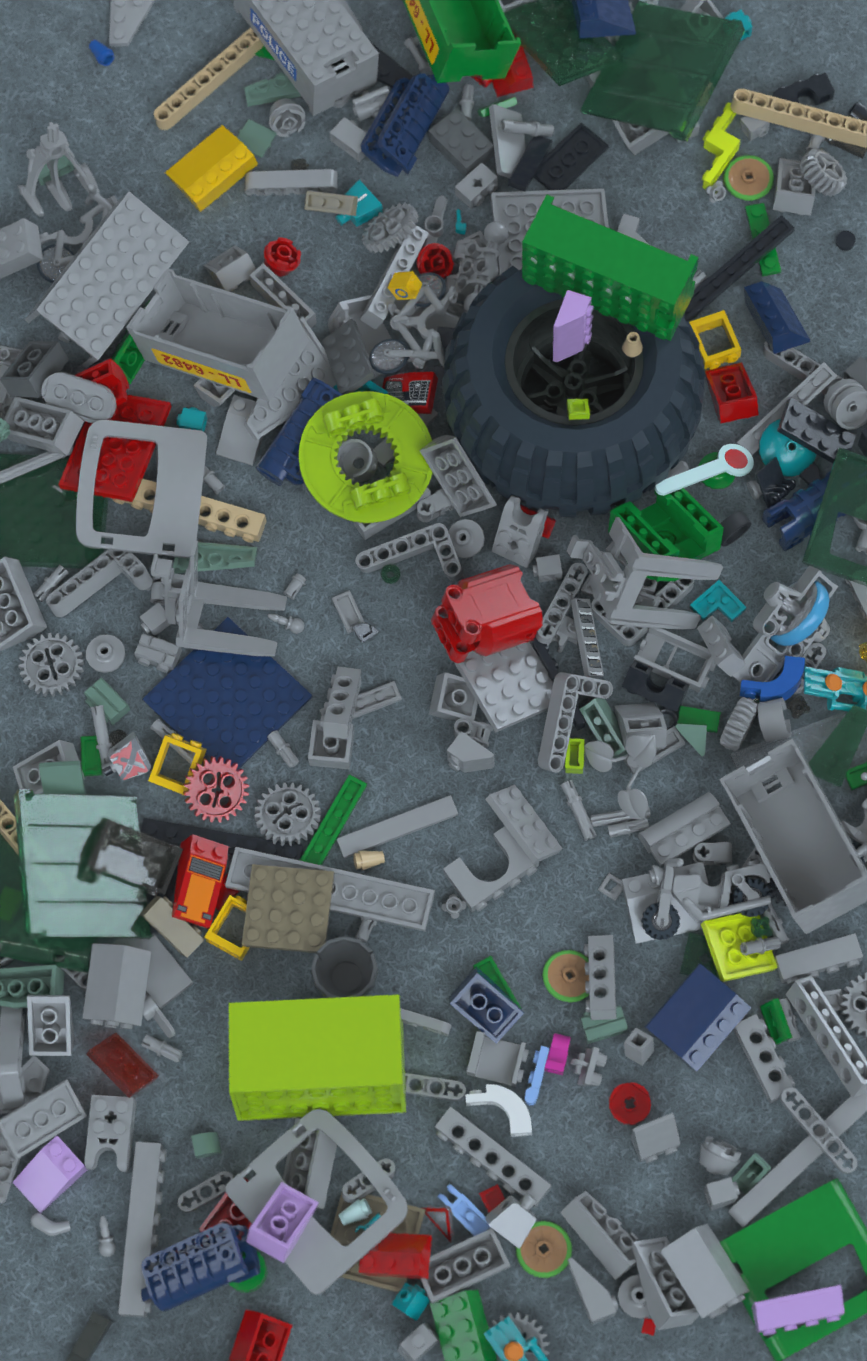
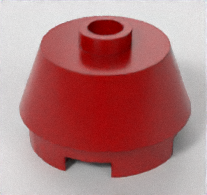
M286 238L270 241L264 248V264L279 277L288 275L300 264V250H297L292 245L293 241Z
M439 243L426 245L419 252L416 259V265L420 274L435 273L443 279L451 273L454 266L450 250ZM424 277L426 280L432 282L439 281L435 277Z

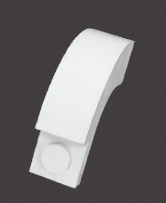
M486 1084L487 1093H482V1090L470 1091V1094H465L466 1106L495 1105L504 1110L510 1121L511 1137L532 1135L531 1118L528 1109L521 1098L511 1090L498 1085Z

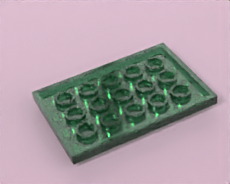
M535 0L504 12L515 39L516 37L520 38L521 46L559 87L621 63L623 60L621 53L605 37L579 38L573 5L570 0Z

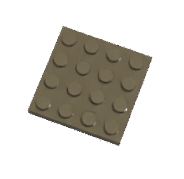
M252 864L242 946L316 953L327 940L334 871Z
M349 1189V1190H348V1195H349L350 1193H352L353 1195H355V1192H356V1191H351V1190ZM341 1194L330 1235L342 1246L350 1245L365 1231L361 1228L355 1233V1229L358 1226H364L377 1213L380 1216L386 1213L388 1207L383 1198L369 1194L364 1198L368 1202L372 1214L368 1215L366 1219L344 1226L339 1218V1214L352 1203L345 1202ZM407 1205L408 1212L406 1218L391 1233L420 1234L425 1209ZM359 1261L341 1276V1278L399 1293L405 1282L407 1283L408 1279L367 1276L358 1273Z

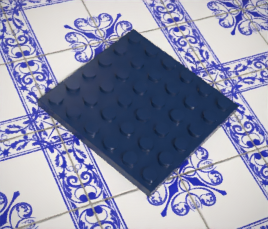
M229 617L214 630L248 636ZM194 649L142 700L177 734L183 736L185 741L190 742V740L202 743L201 747L207 749L204 758L208 763L211 760V756L216 761L221 756L224 763L228 758L231 760V765L237 763L238 767L236 770H238L268 741L267 736L276 730L279 731L313 696L271 656H251ZM231 776L225 777L226 780L231 778Z

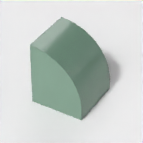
M207 1132L191 1136L197 1159L222 1154L217 1132Z

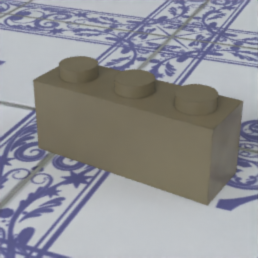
M156 896L140 915L182 956L188 958L204 941L200 936L202 932L195 925L190 926L186 921L172 917L173 909L171 907L173 903L165 896L163 898Z

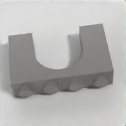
M505 826L493 834L494 840L509 861L508 869L500 879L491 882L477 879L460 857L443 868L444 875L471 912L475 910L481 911L488 905L486 902L494 898L496 900L504 894L503 890L509 886L514 888L521 882L520 879L526 874L529 877L538 870L539 862L535 864L531 862Z

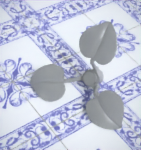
M638 734L630 736L626 741L627 754L618 758H613L614 750L607 743L602 741L588 742L584 746V750L589 763L594 769L600 772H607L612 768V762L627 759L630 767L636 768L626 787L627 790L619 791L618 803L622 811L629 817L636 820H644L648 811V800L642 791L636 788L631 789V786L639 771L642 770V767H648L653 763L656 754V736Z

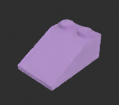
M56 1135L39 1151L13 1183L32 1205L42 1213L81 1177L87 1169Z
M281 1182L251 1225L246 1242L284 1263L295 1247L319 1202Z

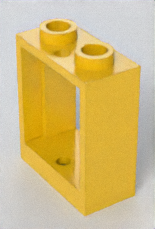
M725 310L689 322L700 343L699 352L703 359L704 369H716L722 363H733L739 359L741 347ZM723 325L732 348L708 356L699 333Z
M172 733V735L164 736L148 781L184 795L183 792L188 790V788L184 787L182 782L159 774L169 745L172 743L195 752L190 766L194 770L198 769L196 762L200 765L202 764L207 749L201 747L202 743L194 740L187 742L183 740V736ZM189 769L188 775L192 776L193 773Z
M229 895L204 938L206 942L242 961L250 947L242 946L240 948L217 935L233 906L246 913L247 901L240 896L233 897Z

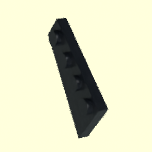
M371 42L379 53L377 81L392 88L399 79L407 78L410 80L413 78L412 74ZM343 59L339 60L340 64L345 62ZM403 83V84H401V85L403 86V88H402L401 91L405 90V88H404V85H405V84Z

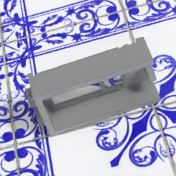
M649 627L648 634L642 640L638 654L634 656V660L652 667L653 673L670 679L671 676L690 684L689 689L697 693L700 692L701 688L705 689L710 680L707 677L709 671L714 672L717 665L709 649L662 628ZM664 642H667L675 647L666 665L662 667L656 664L655 661ZM677 648L706 659L696 681L669 670V664Z

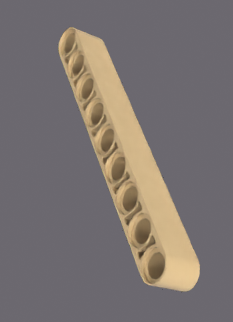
M252 28L248 29L156 108L154 117L159 129L168 130L255 56V53L264 45Z
M737 89L733 95L731 110L734 113L867 148V121L746 89Z

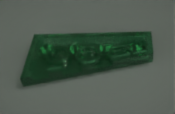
M853 705L808 763L815 777L841 787L866 730L867 710Z

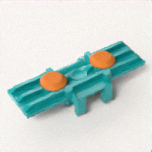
M805 666L804 694L827 698L828 710L833 711L836 709L864 716L867 705V676L862 671L837 667L833 671ZM840 694L852 695V701L856 702L857 705L838 702L836 699Z
M509 1316L484 1333L501 1361H528L524 1353L528 1349H531L538 1361H549L537 1344L536 1337L533 1336L525 1341Z

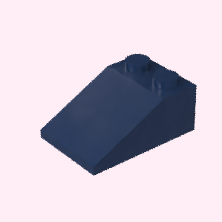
M477 967L449 996V1004L496 1044L524 1014Z

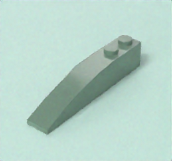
M57 965L0 969V1006L28 1008V995H62L65 973Z

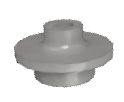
M464 519L457 521L448 531L459 558L474 557L484 546V531L473 520ZM466 535V539L462 541V536Z
M108 634L99 635L87 646L86 660L95 671L102 673L112 672L118 669L124 662L125 647L121 640L115 636ZM104 649L108 650L106 654H102L101 652Z
M630 1276L623 1281L619 1288V1305L631 1317L639 1319L649 1317L650 1313L640 1276ZM641 1292L644 1297L638 1300L635 1294Z

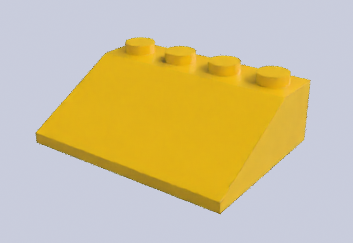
M221 125L168 169L165 174L201 212L243 178L246 173L255 168L258 163L254 154L243 142Z

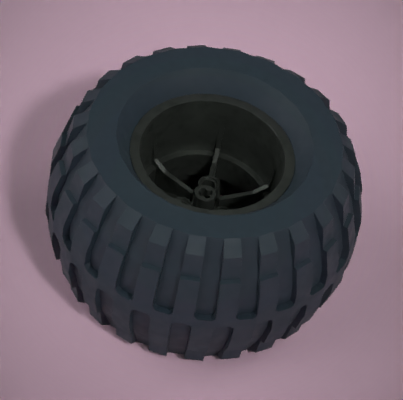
M511 266L498 276L493 284L488 283L485 288H482L473 299L468 312H463L453 332V340L450 341L446 348L442 386L449 429L453 432L454 437L457 438L486 485L490 484L492 488L496 487L498 493L508 500L511 495L520 498V501H525L527 508L538 512L539 508L546 511L547 509L559 510V516L575 518L578 511L588 510L590 516L608 513L610 506L616 504L618 507L630 501L632 503L638 501L642 493H646L648 490L651 491L657 484L668 477L669 470L673 469L688 452L689 443L694 437L700 422L705 369L699 352L700 343L689 321H685V313L671 341L667 339H659L648 331H640L636 326L629 323H621L617 318L610 315L604 316L598 310L593 309L589 345L585 344L583 351L575 354L568 369L565 370L547 360V358L553 356L554 324L564 298L555 292H547L543 287L536 284H528L522 279V269L518 270L516 267ZM630 332L639 334L643 346L642 352L636 357H629L622 350V345ZM591 356L606 362L616 372L606 375H589ZM532 369L547 386L542 392L525 395L522 391V386L526 375ZM576 369H579V370H581L582 372L579 373V374H577V373H574L573 371L576 370ZM624 389L623 396L612 406L604 410L597 397ZM552 392H556L559 395L553 397L549 394ZM567 399L591 400L592 403L589 404L590 418L569 420ZM557 410V414H552L549 411Z

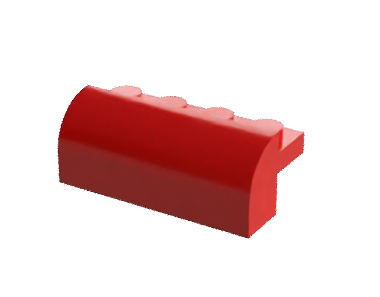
M111 358L74 375L109 388L115 396L116 406L127 401L126 390L130 389L127 378L119 365Z

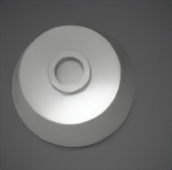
M287 98L280 99L271 106L269 125L277 135L289 137L288 134L296 131L299 133L304 128L306 122L305 111L293 100Z
M707 1136L704 1143H701L700 1164L706 1167V1170L712 1174L728 1175L740 1163L741 1152H736L737 1148L725 1141L713 1142L714 1138Z

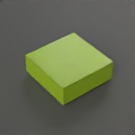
M567 399L569 420L590 418L588 399Z

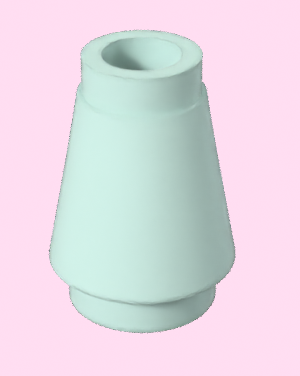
M365 1198L357 1199L339 1214V1218L345 1226L368 1218L372 1211Z

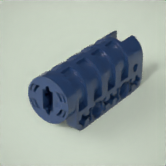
M853 457L844 462L839 470L833 469L826 473L824 479H816L809 484L807 489H799L794 492L789 500L783 499L764 510L762 520L768 528L790 516L793 518L792 521L780 527L782 538L779 539V544L784 551L791 549L804 541L805 537L816 534L836 522L840 516H846L865 503L867 497L866 465L858 457Z

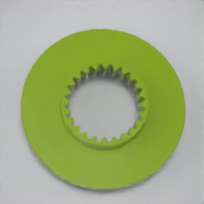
M372 391L348 393L326 403L308 421L299 445L300 472L310 494L330 513L352 522H383L406 512L424 494L430 482L432 470L420 450L429 444L432 439L420 416L410 406L396 397ZM361 430H364L368 434L372 430L373 435L380 433L381 439L386 437V443H391L390 449L394 450L393 457H395L393 470L390 472L389 477H385V479L378 480L372 484L359 486L357 482L353 485L352 479L345 480L346 474H341V467H338L339 447L342 446L343 440H347L348 435L353 436L354 431L360 434Z

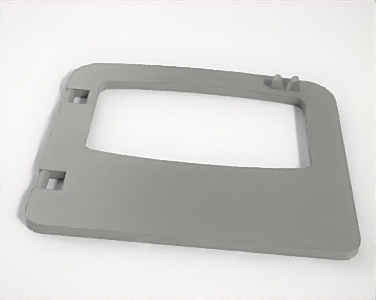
M98 420L94 422L88 429L79 476L76 510V536L79 542L89 548L190 558L194 540L197 541L207 447L206 433L200 430L112 420ZM106 437L155 442L158 446V472L154 508L148 534L144 537L97 532L93 529L92 515L95 478L103 439ZM101 538L113 539V545L101 543ZM163 544L175 546V550H163Z
M318 1109L307 1113L296 1125L285 1132L253 1160L241 1173L229 1181L225 1188L227 1195L253 1224L281 1182L285 1183L276 1170V1165L315 1130H321L332 1139L368 1178L388 1207L385 1214L348 1246H342L312 1216L295 1247L285 1260L289 1268L314 1295H320L400 1225L408 1212L405 1198L370 1153L329 1112ZM303 1125L307 1131L297 1138L293 1133ZM253 1169L256 1175L246 1182L243 1177Z

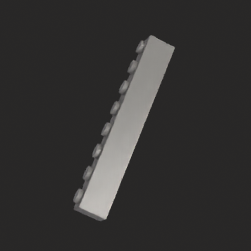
M136 1142L118 1313L120 1316L147 1318V1313H151L152 1300L142 1302L141 1289L147 1286L141 1265L142 1261L152 1255L154 1248L158 1246V1235H155L156 1226L160 1225V1213H157L158 1205L162 1204V1192H159L160 1183H164L165 1172L161 1169L162 1162H166L167 1150L164 1149L161 1143ZM151 1263L148 1269L152 1270L156 1263Z

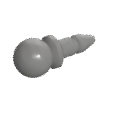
M268 614L272 621L285 625V629H290L292 633L298 634L304 630V622L300 618L289 616L287 619L278 614Z
M101 1216L100 1231L102 1237L98 1239L100 1242L99 1252L104 1257H110L115 1253L116 1246L112 1241L113 1236H109L108 1222L105 1216Z

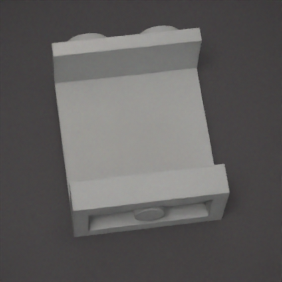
M477 1031L467 1068V1075L516 1087L517 1082L522 1081L524 1070L520 1069L522 1061L526 1062L529 1050L525 1049L526 1043L522 1042L519 1045L500 1040L496 1044L489 1037H486L485 1033Z

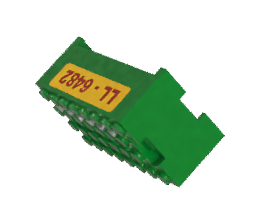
M403 0L437 83L460 82L463 76L482 75V80L503 79L506 77L521 45V40L519 37L515 39L498 0Z

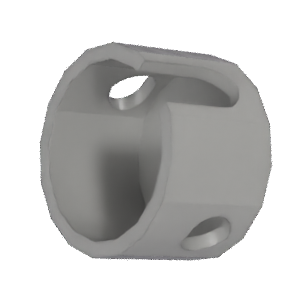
M350 439L343 442L342 446L339 447L338 467H341V474H346L347 479H352L353 482H364L375 474L378 467L377 455L366 442L359 439ZM361 458L364 460V466L357 469L354 466V462Z
M783 698L758 703L759 725L766 742L791 737L790 719H784L783 710H787Z

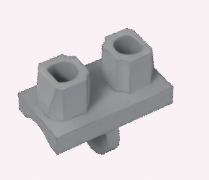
M587 1048L585 1054L579 1053L578 1059H571L570 1064L576 1066L574 1073L580 1075L577 1085L584 1087L588 1085L599 1086L601 1084L602 1075L595 1073L594 1069L595 1065L604 1067L607 1056L600 1053L599 1048Z

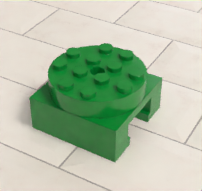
M684 488L664 496L657 494L655 491L654 494L657 496L656 503L641 511L630 501L612 509L610 512L608 533L615 518L619 517L643 553L701 560L720 550L724 527ZM659 576L646 577L655 580L656 582L677 581L679 579H682Z

